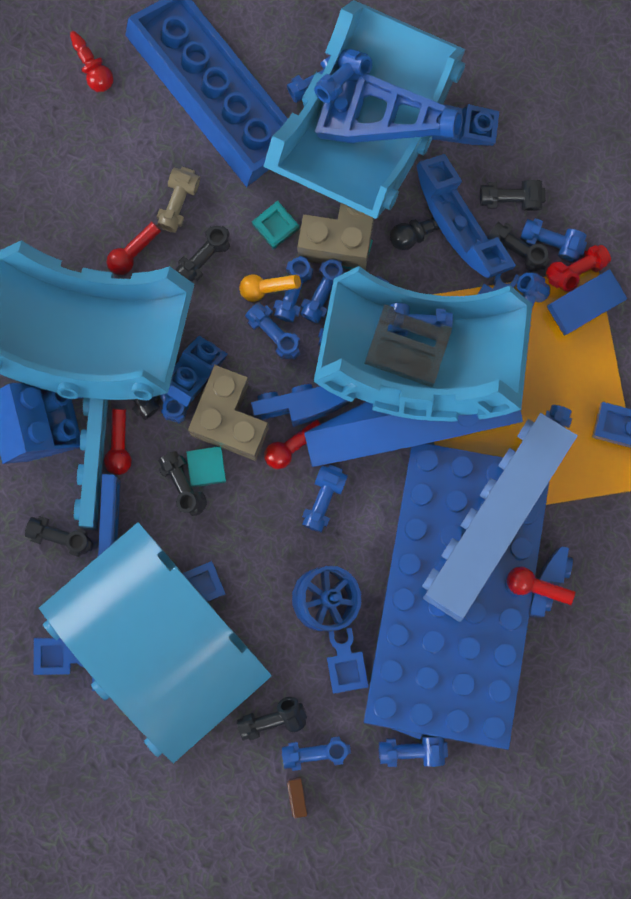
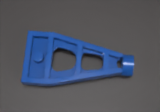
M353 74L342 85L343 92L333 102L324 103L315 133L321 139L347 143L436 135L458 138L462 128L463 114L459 109L446 108L445 105L371 75L364 74L361 77ZM374 96L387 102L386 111L381 121L375 123L358 122L365 97ZM404 104L420 109L415 124H394L399 105ZM439 117H441L440 124L437 123Z

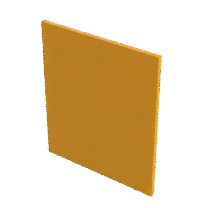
M589 270L581 274L576 288L600 275L599 271L595 273ZM543 277L545 278V283L550 287V294L545 301L535 302L532 308L521 409L523 422L435 441L434 445L504 457L509 448L516 452L523 440L518 438L517 435L528 419L535 422L540 413L546 415L547 410L550 411L552 405H559L572 411L570 416L572 422L570 428L566 429L578 436L549 481L546 505L630 492L631 448L592 438L599 406L602 402L626 408L607 311L564 336L547 305L569 292L555 288L548 283L547 277ZM516 284V286H515L514 289H515L516 291H518V292L523 296V293H521V292L517 289V284ZM482 287L445 292L433 295H477Z

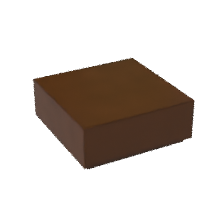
M291 778L287 781L292 817L307 816L302 778Z

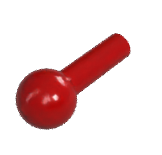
M152 221L125 248L112 250L106 260L108 269L116 275H124L130 272L134 265L133 258L161 232V229Z
M112 409L111 449L104 456V466L113 475L126 473L132 463L129 452L125 450L126 409Z
M316 419L284 443L273 442L268 445L264 453L268 466L273 469L287 467L291 462L292 454L307 444L304 432L320 425V422Z
M515 567L507 575V586L516 595H526L533 592L572 605L575 591L537 579L534 573L526 567Z

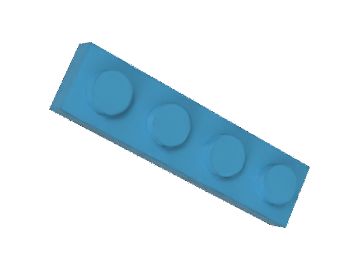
M84 397L83 415L88 416L87 429L81 430L80 450H85L84 464H79L77 469V485H82L81 499H76L74 504V520H79V526L83 529L97 530L108 399Z

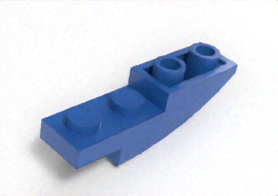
M312 384L296 386L291 389L292 393L278 396V392L264 393L257 396L258 401L251 402L255 418L264 420L289 414L292 427L327 416L350 403V401L327 391L321 386L312 388Z

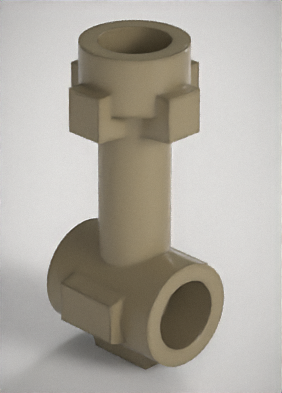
M174 167L168 180V187L174 189L167 209H159L156 216L159 219L157 226L161 229L175 233L178 226L182 227L184 217L179 215L186 195L187 193L195 195L200 184L201 176L196 175L194 170L181 167V169Z

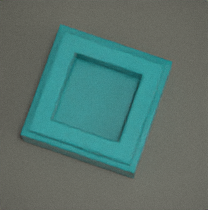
M276 201L252 221L253 227L273 250L300 229L299 224L279 201Z
M221 446L186 451L191 487L226 482Z

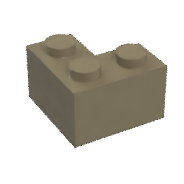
M343 203L340 204L338 220L303 214L297 246L298 257H306L308 262L317 264L334 259L341 261L342 266L352 268L360 266L366 271L375 218Z
M214 365L188 431L194 438L218 447L221 446L225 450L256 461L269 428L267 422L239 412L249 387L248 377Z

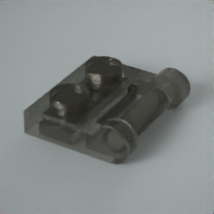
M384 304L364 364L433 387L452 327L444 324L439 327L396 312L394 311L395 307ZM392 325L435 340V345L432 347L387 331L388 327Z

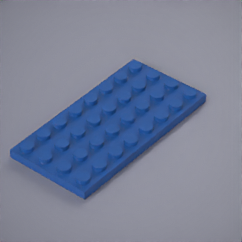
M431 444L411 447L364 724L509 750L533 592L526 595L514 594L507 586V575L513 568L519 566L526 567L534 575L536 574L549 482L465 617L459 622L424 600L423 597L428 590L423 588L422 585L433 568L440 572L447 560L441 555L451 539L454 538L459 541L465 533L466 529L460 525L470 509L473 508L478 511L484 503L485 499L479 495L489 479L492 478L497 481L504 470L498 466L503 457Z

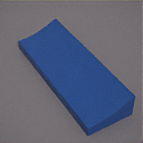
M160 0L131 15L128 18L125 36L244 185L248 187L269 170L263 166L272 136L283 126L288 118L192 0Z

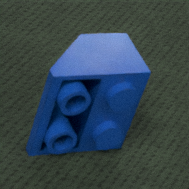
M9 383L0 389V456L2 464L29 462L80 448V431L72 399L64 398L57 392L37 388L25 383Z

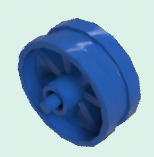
M338 566L318 567L305 572L297 580L292 592V606L297 618L304 626L315 631H337L349 626L357 617L361 607V591L356 579L348 571ZM319 573H321L322 590L310 582ZM329 573L335 575L340 580L332 589H330ZM343 587L347 592V599H343L339 592ZM307 589L313 593L312 601L306 602ZM338 605L347 606L342 618L336 608ZM313 606L319 608L315 619L308 611V608ZM327 609L335 624L329 626L322 625Z

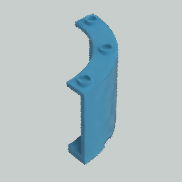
M353 0L340 10L333 34L325 51L331 57L323 74L315 73L302 97L304 108L299 115L292 113L283 126L272 136L263 167L377 219L384 209L391 210L399 194L398 189L418 155L424 156L427 152L432 136L356 143L321 139L317 136L315 130L324 102L315 94L314 88L316 83L326 73L333 75L334 71L339 69L338 58L343 50L353 49L366 53L371 57L372 69L368 75L443 105L452 83H457L463 74L465 63L461 60L465 49ZM374 96L365 97L358 122L375 123L381 121L386 111L387 102ZM404 104L399 105L394 124H415L420 109Z
M22 240L0 250L1 375L37 388L57 392L60 396L67 399L85 397L108 400H150L154 396L168 393L194 283L170 266L150 272L132 273L131 279H116L112 272L84 267L80 273L61 267L62 260L49 256Z
M358 266L333 280L314 382L347 401L352 402L355 398L372 403V410L417 420L453 422L458 421L459 415L477 414L479 419H487L519 411L522 409L532 303L511 285L496 291L469 296H438L418 293L380 280ZM393 303L409 305L410 314L436 315V309H445V312L453 313L452 333H445L444 337L435 336V329L409 328L408 336L392 337L388 335V328H385L386 311H389V305Z
M139 522L39 607L47 619L43 623L44 628L55 640L61 638L95 681L91 686L104 701L110 697L147 737L144 743L157 757L163 753L172 763H175L272 676L235 632L220 618L199 591L187 580L180 569Z

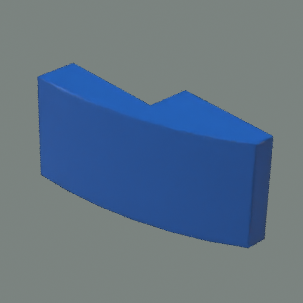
M467 104L464 108L445 105L446 108L462 111L463 122L461 132L458 138L432 136L433 140L493 146L496 143L499 111ZM439 117L438 120H437V123H439V124H440V119H441V117Z
M609 269L547 305V308L565 336L628 298Z
M198 336L182 352L179 362L174 367L169 391L166 394L187 407L206 386L214 365L220 367L228 354L216 347L212 342Z
M560 547L556 549L542 567L537 579L555 585L563 584L564 578L569 579L573 565V558L568 557L569 548ZM532 593L529 616L536 618L544 617L545 611H551L553 599Z

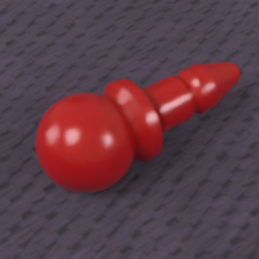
M71 31L70 37L73 48L78 52L77 54L82 63L85 64L81 71L87 74L86 81L88 86L96 92L108 90L113 83L111 70L102 65L103 60L101 57L94 59L92 51L86 46V41L77 32Z

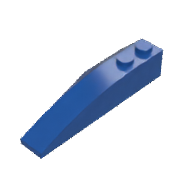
M364 402L304 432L311 465L315 467L523 422L521 410L487 419H479L477 414L459 415L458 421L453 422L417 420L372 410V403Z

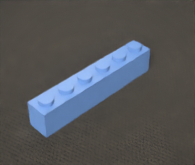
M542 413L539 414L535 422L530 419L526 421L517 435L518 438L523 440L516 452L509 448L498 465L504 470L497 481L490 478L479 495L485 499L484 503L478 511L471 508L460 525L466 529L465 533L459 541L452 538L441 555L447 560L440 572L433 568L422 585L423 588L428 590L423 597L424 600L459 622L465 617L578 435Z

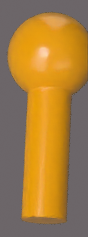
M251 274L242 279L239 290L245 300L256 302L261 300L266 293L300 288L301 279L297 274L263 279L258 275Z

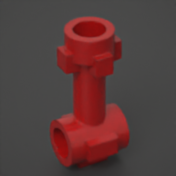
M594 245L584 252V258L569 266L562 262H554L546 271L548 283L565 292H571L578 286L581 274L589 270L596 273L606 267L611 262L610 253L605 246Z

